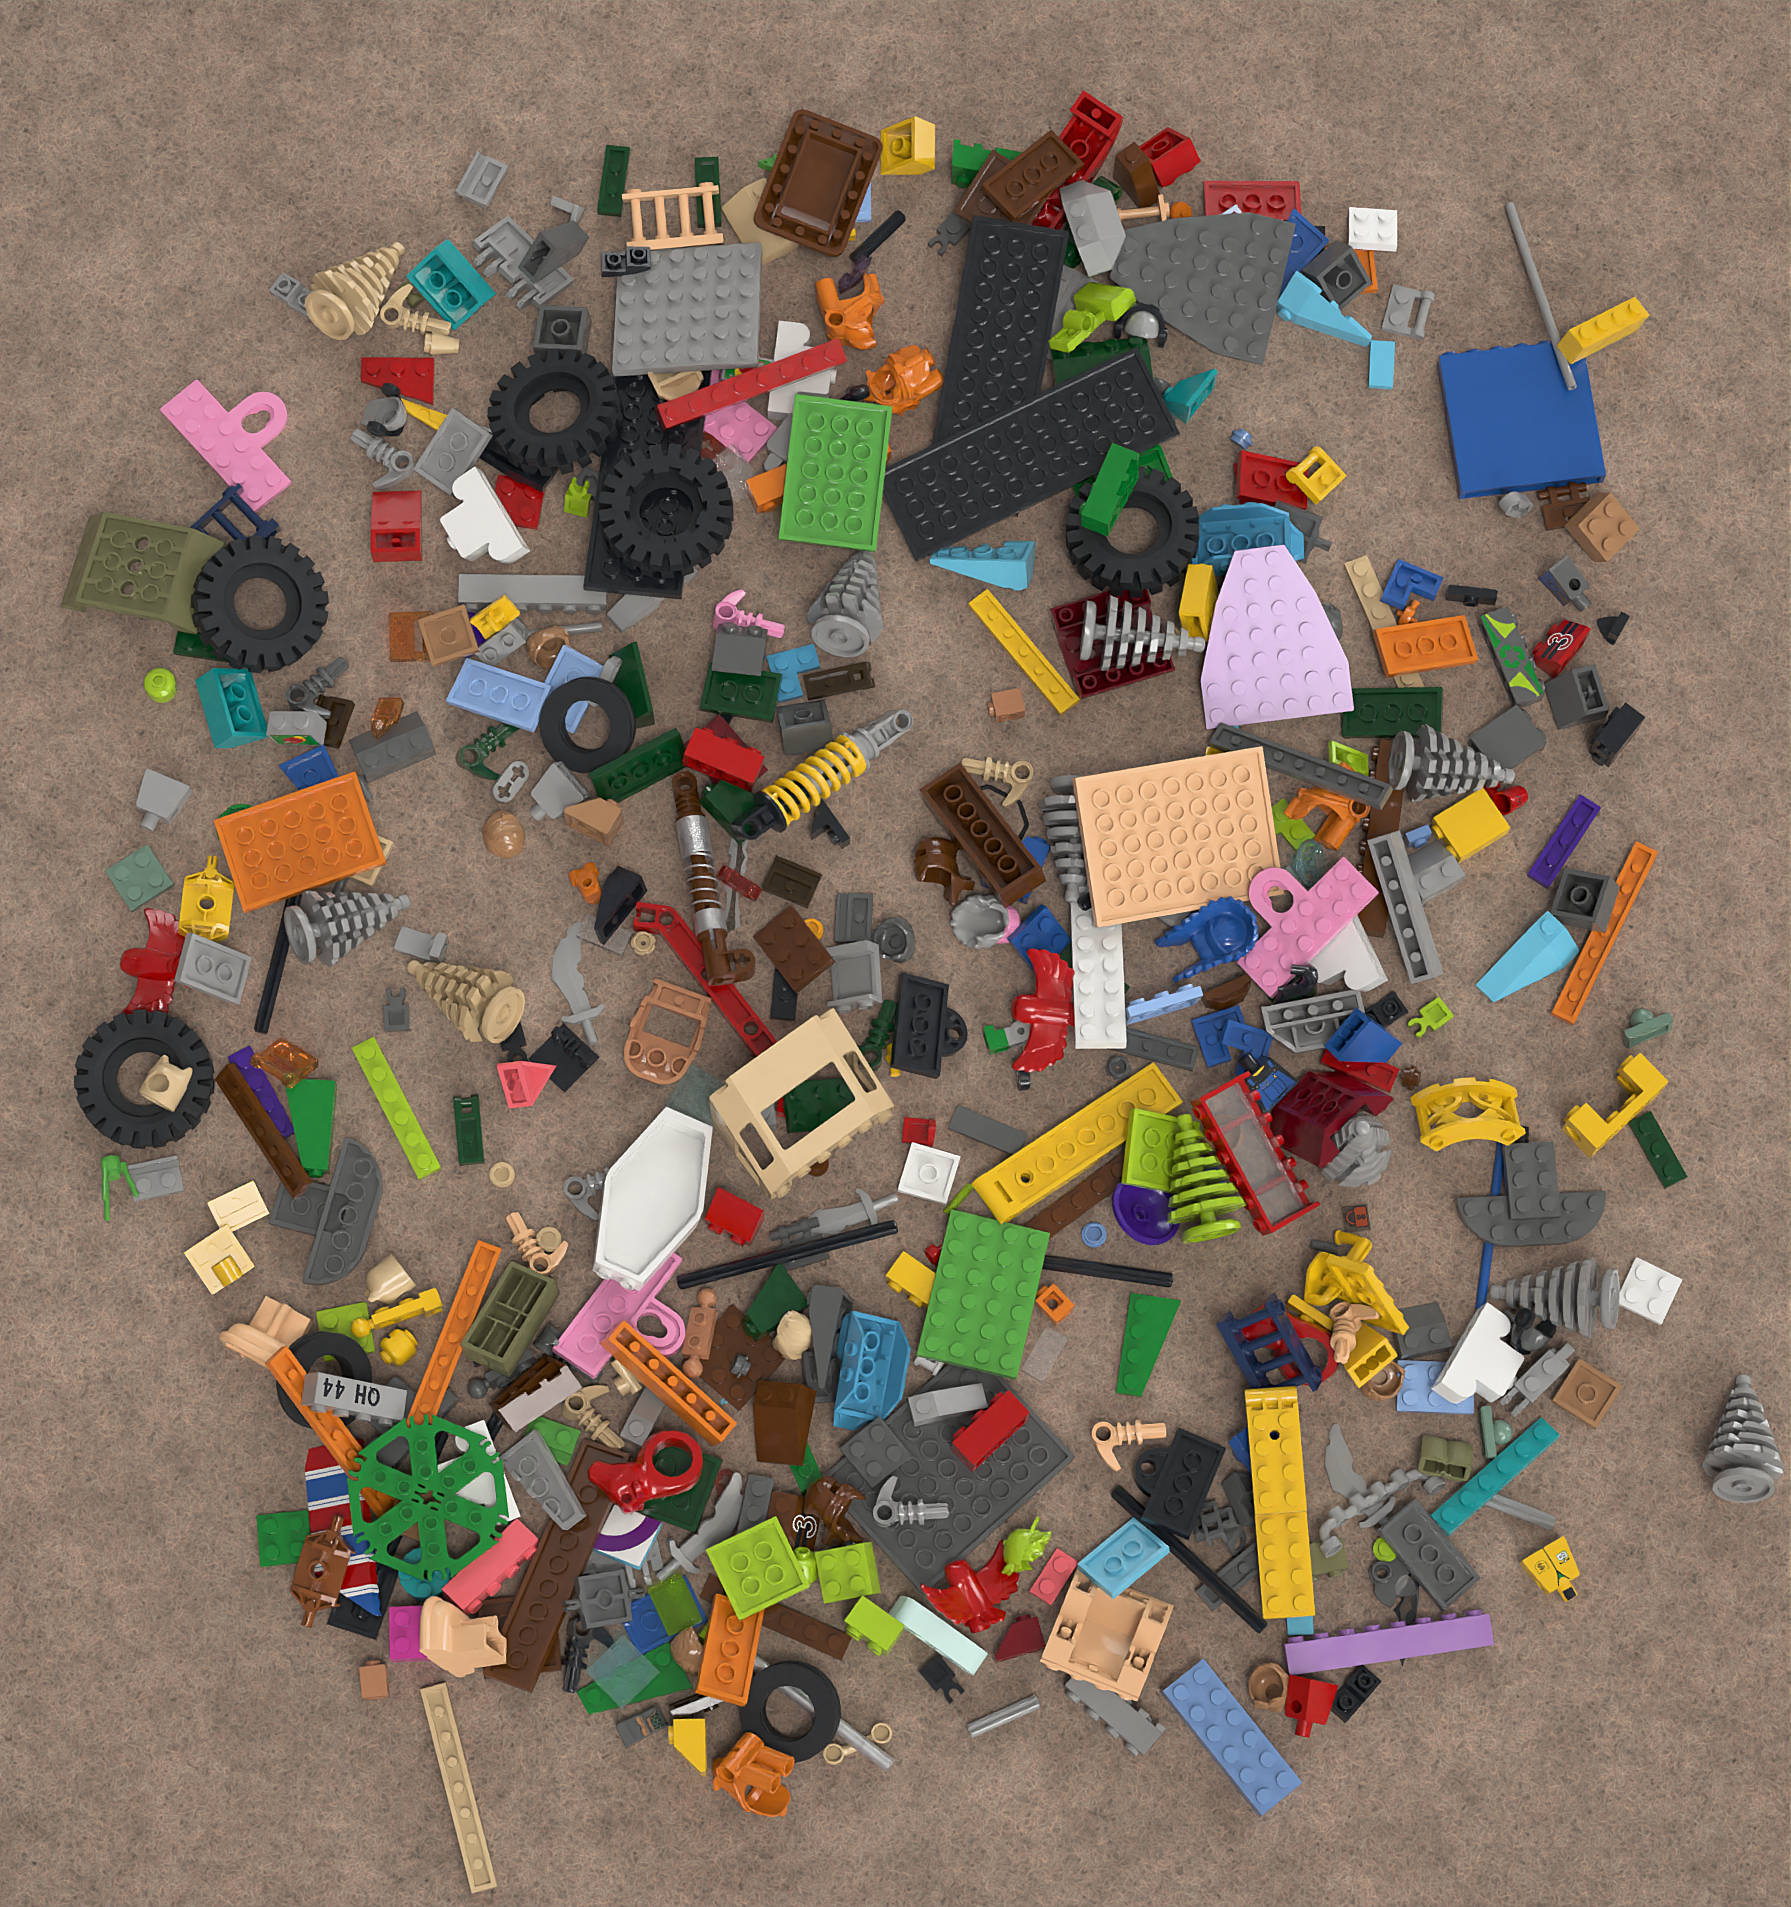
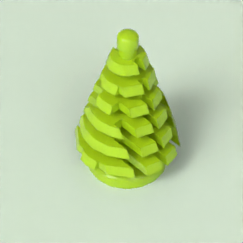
M1190 1114L1178 1116L1177 1123L1181 1133L1176 1134L1175 1144L1183 1143L1184 1147L1174 1150L1173 1159H1187V1161L1174 1165L1172 1167V1175L1187 1174V1176L1171 1182L1170 1191L1181 1193L1173 1195L1169 1199V1207L1179 1209L1168 1214L1167 1223L1178 1224L1201 1220V1225L1187 1229L1181 1234L1183 1243L1213 1240L1240 1231L1242 1227L1238 1220L1227 1219L1217 1221L1215 1216L1246 1206L1244 1199L1241 1196L1228 1197V1195L1238 1192L1233 1183H1219L1229 1178L1226 1170L1204 1171L1205 1169L1219 1166L1221 1162L1217 1156H1200L1211 1152L1213 1149L1209 1143H1197V1140L1203 1138L1204 1135L1200 1129H1193V1120Z

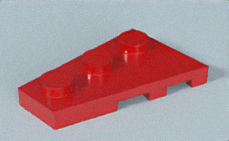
M361 357V383L382 389L384 383H391L400 389L401 395L434 406V358Z

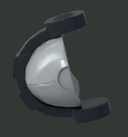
M1134 303L1123 314L1122 318L1118 319L1115 325L1114 338H1121L1124 327L1125 332L1133 336L1152 339L1159 335L1158 347L1164 348L1167 341L1168 328H1165L1164 318L1160 313V309L1152 304Z
M384 383L381 391L386 398L370 401L360 423L367 426L366 429L375 436H399L407 422L406 408L400 398V389L391 383Z

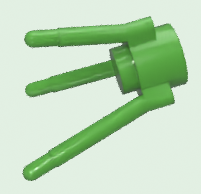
M116 1155L105 1156L100 1159L105 1221L110 1219L109 1181L118 1180L120 1174L123 1173L134 1197L139 1196L128 1172L127 1162H121L120 1157Z

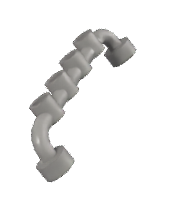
M1402 1469L1396 1470L1389 1477L1392 1481L1384 1486L1381 1481H1378L1369 1488L1371 1494L1363 1498L1360 1493L1356 1494L1348 1501L1350 1507L1342 1510L1340 1506H1336L1328 1512L1327 1516L1330 1519L1326 1520L1319 1530V1538L1322 1542L1320 1550L1326 1558L1336 1554L1343 1545L1336 1536L1330 1538L1329 1533L1333 1528L1343 1526L1353 1516L1361 1515L1375 1503L1385 1501L1390 1494L1397 1490L1405 1489L1412 1481L1416 1479L1425 1481L1423 1488L1429 1496L1435 1495L1442 1490L1446 1484L1441 1476L1425 1475L1419 1472L1418 1469L1404 1473Z

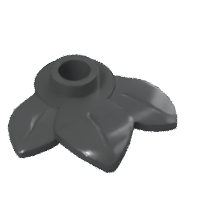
M1395 1558L1390 1562L1377 1561L1369 1570L1370 1579L1375 1584L1377 1599L1388 1607L1394 1605L1396 1596L1411 1597L1417 1592L1415 1583L1408 1576L1410 1572L1399 1558ZM1385 1570L1387 1576L1385 1578L1378 1577V1571Z

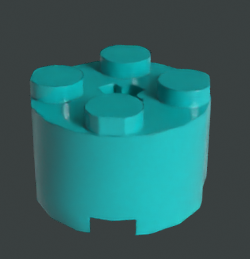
M421 1547L406 1554L402 1561L412 1565L418 1564L422 1558ZM448 1568L445 1569L447 1572L446 1580L442 1579L440 1571H434L432 1582L425 1578V1582L402 1572L398 1573L400 1584L407 1594L417 1601L424 1602L431 1596L442 1597V1588L451 1580Z

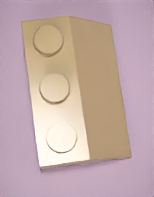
M765 177L743 187L721 207L723 215L741 244L762 243V265L798 248L797 243L761 230L754 224V213L767 183Z

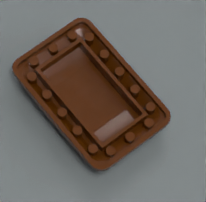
M804 109L796 111L791 118L754 213V224L761 230L828 256H840L846 248L882 153V142L875 136Z

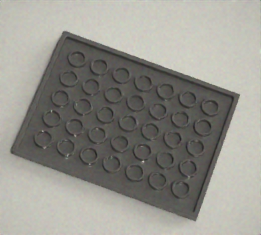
M948 1364L914 1396L931 1391L982 1383L988 1408H990V1401L999 1392L1005 1394L1009 1390L1030 1412L1028 1421L977 1469L971 1472L951 1451L952 1436L961 1427L967 1429L971 1425L972 1417L978 1411L914 1427L908 1403L906 1402L885 1423L910 1452L912 1458L873 1489L870 1488L846 1457L825 1474L837 1479V1482L840 1484L847 1483L866 1496L865 1500L853 1499L847 1512L922 1595H924V1592L920 1588L921 1584L931 1588L945 1576V1565L968 1556L1075 1459L1071 1451L1003 1377ZM895 1476L898 1479L891 1496L894 1502L902 1501L903 1505H908V1501H911L912 1505H917V1500L923 1499V1504L947 1503L949 1515L948 1518L925 1519L924 1525H919L918 1520H913L912 1524H909L908 1520L904 1521L903 1525L900 1524V1521H895L889 1527H880L873 1520V1509L883 1485L888 1479ZM881 1508L877 1512V1516L881 1520H888L891 1518L892 1512L888 1508Z

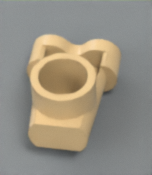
M617 1359L611 1361L610 1364L619 1373V1376L614 1378L613 1382L623 1397L630 1392L634 1394L642 1389L641 1381Z

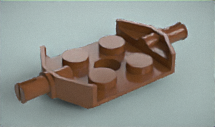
M334 1515L330 1529H326V1532L308 1535L305 1538L290 1588V1593L306 1610L301 1623L302 1626L312 1628L315 1614L318 1611L340 1606L336 1602L350 1555L356 1554L355 1549L340 1533L344 1517ZM318 1564H321L324 1569L323 1575L320 1578H317L314 1574V1569Z

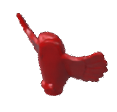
M146 908L144 909V914L149 928V939L146 947L125 950L120 958V969L127 975L138 978L135 993L129 1004L121 1012H125L126 1015L133 1014V1010L146 1009L147 1012L154 1013V1010L168 1014V1005L173 1000L171 994L174 992V980L185 937L178 933L179 920H176L174 914L166 913L161 909Z
M1029 949L1027 951L1036 976L1035 993L1016 996L1011 1004V1016L1021 1023L1030 1025L1027 1044L1020 1056L1013 1062L1012 1068L1017 1071L1024 1070L1028 1073L1035 1070L1041 1072L1047 1066H1053L1056 1060L1063 1059V1049L1067 1046L1065 1040L1068 1035L1067 1028L1069 1025L1075 1027L1074 1002H1071L1073 995L1071 989L1073 988L1075 971L1069 968L1067 962L1061 960L1058 954L1037 949Z
M1004 1540L998 1542L992 1558L977 1572H974L964 1559L955 1560L945 1565L944 1571L949 1585L948 1588L934 1589L924 1584L920 1585L921 1590L926 1594V1598L937 1611L943 1613L946 1618L951 1619L954 1624L963 1623L965 1627H969L971 1633L984 1631L991 1624L1004 1621L1006 1611L993 1606L1001 1603V1600H1008L1010 1594L1018 1591L1016 1583L1019 1580V1574L1013 1572L1008 1576L1002 1573L1007 1565L1003 1556Z

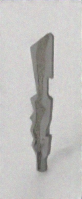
M731 838L728 856H731V861L726 870L723 891L727 893L726 911H724L727 933L740 927L738 893L746 888L743 875L748 870L745 866L749 858L746 852L748 840L739 845Z

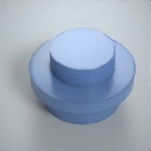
M1240 428L1239 431H1232L1233 435L1230 440L1235 444L1241 445V448L1244 450L1254 444L1250 440L1252 436L1245 430Z
M1097 1222L1085 1225L1081 1233L1082 1241L1091 1248L1103 1245L1107 1237L1106 1229Z

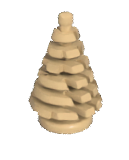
M394 242L389 248H379L375 252L371 251L351 261L341 263L339 266H334L315 274L311 279L314 283L310 285L312 291L305 298V308L314 325L324 334L337 340H345L353 332L357 335L368 333L374 323L373 320L379 311L389 284L393 279L394 270L396 271L398 268L399 257L405 252L404 246L399 242Z
M412 960L408 964L407 972L416 976V981L420 987L425 989L426 994L434 1000V1003L440 1010L442 1009L446 1017L466 1040L471 1042L483 1041L478 1032V1028H480L482 1035L487 1041L500 1043L512 1034L520 1022L524 1012L525 997L520 989L511 986L513 978L510 973L469 966L470 970L468 971L466 966H454L443 962L440 964L437 962L422 964L417 960Z

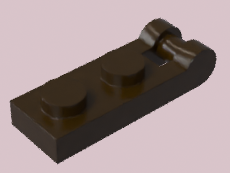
M861 662L803 675L808 701L874 688L876 685L874 678H871L870 675L872 670L870 662ZM853 674H860L861 679L855 681Z

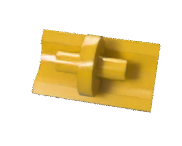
M504 594L473 616L470 622L487 639L518 617L520 611L508 596Z

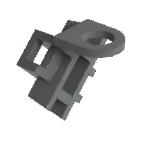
M1216 1500L1203 1504L1199 1514L1200 1517L1193 1528L1196 1542L1207 1540L1209 1547L1213 1546L1212 1540L1222 1537L1229 1553L1234 1556L1240 1555L1245 1547L1247 1538L1243 1527L1235 1519L1237 1517L1232 1507L1220 1510ZM1214 1508V1511L1205 1514V1510ZM1218 1523L1217 1527L1208 1529L1209 1526ZM1240 1537V1545L1235 1550V1542Z

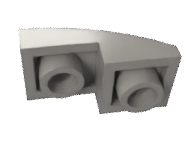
M282 273L269 289L270 294L311 321L305 308V298L311 291L304 288L298 280Z

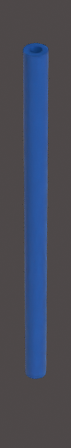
M1497 1142L1490 1196H1500L1504 1162L1503 1144ZM1486 1242L1483 1244L1475 1309L1480 1308L1487 1300L1494 1245Z

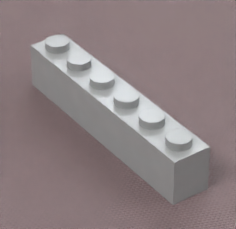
M459 574L458 604L459 606L465 604L467 612L477 613L479 609L486 608L505 594L514 603L520 614L527 613L528 610H538V613L550 614L552 610H562L565 614H575L577 610L587 611L588 614L596 615L600 614L601 611H607V592L585 591L583 588L585 575Z
M1400 830L1367 840L1411 984L1443 974Z

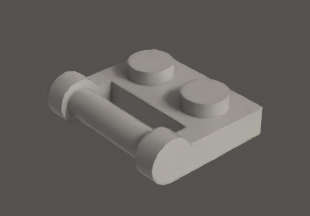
M1393 284L1381 330L1424 340L1426 333L1424 327L1430 304L1434 302L1435 294L1430 291H1418ZM1414 299L1419 300L1421 304L1415 327L1409 328L1407 325Z

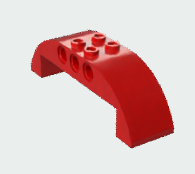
M1084 90L1071 107L1070 112L1073 116L1059 136L1084 163L1083 168L1051 193L1032 223L1034 226L1060 230L1067 220L1060 188L1081 180L1092 183L1110 153L1120 131L1124 117Z

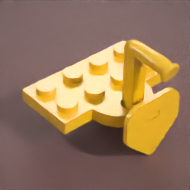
M1337 1230L1334 1235L1335 1243L1338 1245L1345 1243L1353 1247L1347 1256L1339 1257L1326 1252H1320L1316 1255L1307 1269L1304 1301L1315 1306H1324L1338 1298L1349 1304L1369 1306L1376 1310L1380 1317L1363 1320L1365 1323L1404 1335L1409 1326L1403 1319V1314L1396 1308L1393 1298L1383 1288L1384 1284L1374 1274L1373 1267L1363 1262L1372 1248L1371 1241L1365 1237Z

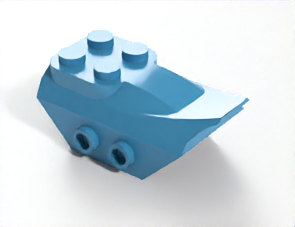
M1247 502L1244 505L1223 504L1219 507H1212L1199 516L1198 551L1196 558H1192V564L1212 565L1215 576L1226 575L1236 550L1284 544L1295 561L1304 559V534L1291 523L1288 512L1263 503Z
M850 1311L843 1318L837 1346V1355L841 1360L834 1407V1427L855 1431L861 1426L873 1422L879 1416L884 1421L902 1400L907 1368L910 1362L911 1347L899 1321L857 1311Z

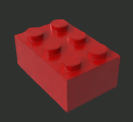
M695 727L685 750L682 765L719 781L723 780L752 792L762 769L765 756H762L761 751L748 746L746 749L739 746L738 742L732 738L724 737L722 739L717 737L715 732L708 728L702 727L698 729Z
M1009 1390L1005 1394L999 1392L990 1401V1408L986 1411L983 1409L978 1411L972 1417L971 1425L967 1429L961 1427L952 1436L951 1451L971 1472L977 1469L1029 1419L1030 1412Z

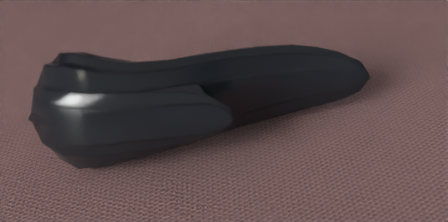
M1291 964L1290 974L1301 975V978L1290 985L1278 987L1280 992L1274 998L1273 1005L1284 1003L1299 995L1306 998L1317 984V969L1311 964L1305 966Z

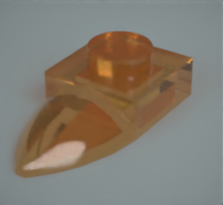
M379 697L371 721V730L376 739L386 733L393 723L398 724L405 704L402 698Z

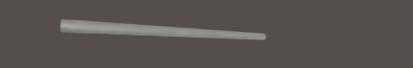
M1507 203L1505 209L1568 390H1573L1577 385L1568 360L1557 347L1561 339L1514 203Z

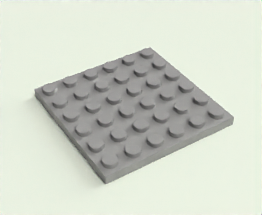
M761 242L650 251V270L637 274L617 276L612 365L614 376L647 374V372L659 374L758 367L763 254Z

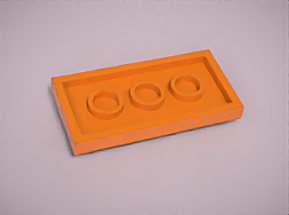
M1465 615L1379 628L1373 631V637L1386 678L1475 664L1479 660Z
M717 1593L713 1596L694 1693L743 1707L747 1704L765 1609L739 1621L727 1596Z

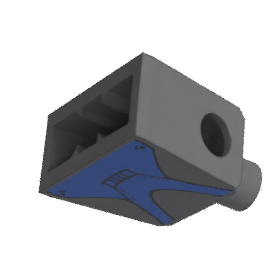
M1567 554L1538 577L1542 584L1563 606L1572 602L1581 613L1592 604L1583 593L1589 587V583Z

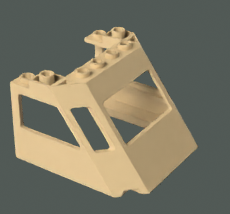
M834 1008L820 1017L816 1015L729 1076L725 1080L726 1084L709 1097L713 1127L764 1195H768L771 1200L776 1196L778 1198L785 1196L791 1190L789 1187L792 1185V1179L796 1176L798 1178L805 1176L810 1172V1166L817 1161L819 1164L826 1161L832 1155L830 1153L836 1147L841 1149L852 1141L851 1137L857 1132L862 1134L877 1123L881 1125L886 1123L893 1117L892 1112H894L892 1101ZM858 1059L877 1089L872 1087L859 1070ZM834 1063L854 1095L855 1101L790 1148L784 1150L765 1122L761 1112L826 1065ZM853 1072L856 1074V1076L859 1078L862 1084L866 1087L869 1093H866L863 1090ZM749 1123L753 1125L774 1158L773 1162L764 1170L760 1168L740 1136V1132ZM740 1148L742 1149L743 1153L751 1163L754 1170L751 1168V1166L740 1153Z

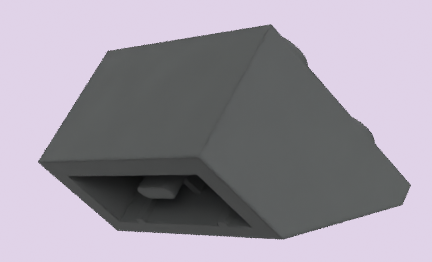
M1595 664L1570 670L1544 683L1558 730L1605 719L1610 710Z

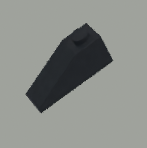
M617 866L603 884L594 930L600 943L603 945L606 944L634 909L637 902L648 891L641 875Z

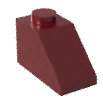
M1030 1614L1015 1618L1016 1623L1011 1625L994 1657L995 1663L1045 1649L1046 1644L1037 1616L1031 1618Z

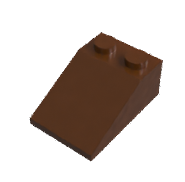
M758 1380L753 1403L757 1462L803 1466L817 1391L802 1384Z

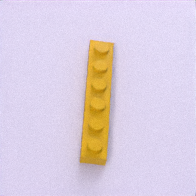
M988 589L968 603V607L1059 716H1062L1080 702V698Z

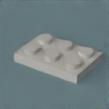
M452 408L413 470L454 497L452 491L454 481L472 469L493 435L458 410Z
M187 933L174 981L230 1004L240 1005L252 957L194 933Z

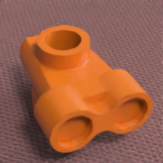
M589 862L582 869L573 870L568 874L572 886L579 889L588 904L600 902L602 888L597 878L599 871L595 863Z

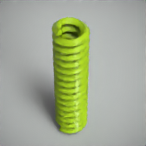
M966 1183L958 1195L944 1208L943 1213L946 1212L948 1218L951 1209L956 1210L959 1204L974 1189L973 1186Z

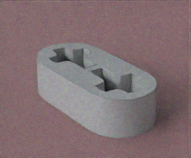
M1513 491L1501 499L1499 506L1507 516L1518 519L1532 510L1533 503L1525 494Z
M515 761L507 765L490 789L492 799L497 803H506L513 799L529 776L528 766L522 761ZM520 767V773L523 775L522 778L516 777L513 781L510 780L514 775L512 768ZM506 784H509L508 788L505 791L506 794H508V796H502L500 798L498 796L500 792L499 790H497V788H502Z

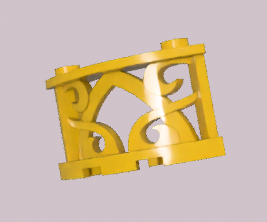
M1475 1077L1453 1079L1454 1083L1443 1086H1440L1439 1083L1434 1084L1410 1097L1412 1105L1416 1108L1421 1132L1420 1141L1434 1151H1439L1450 1144L1470 1139H1488L1508 1146L1525 1134V1128L1520 1126L1514 1100L1518 1096L1517 1090L1501 1081L1489 1079L1488 1082L1476 1081ZM1464 1102H1472L1478 1108L1485 1110L1478 1117L1470 1119L1453 1113ZM1437 1122L1436 1128L1431 1130L1430 1126Z

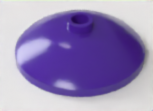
M1120 1181L1113 1191L1112 1209L1123 1231L1134 1240L1146 1245H1160L1169 1241L1177 1233L1180 1223H1167L1168 1214L1179 1209L1169 1207V1199L1173 1194L1121 1184L1122 1181Z

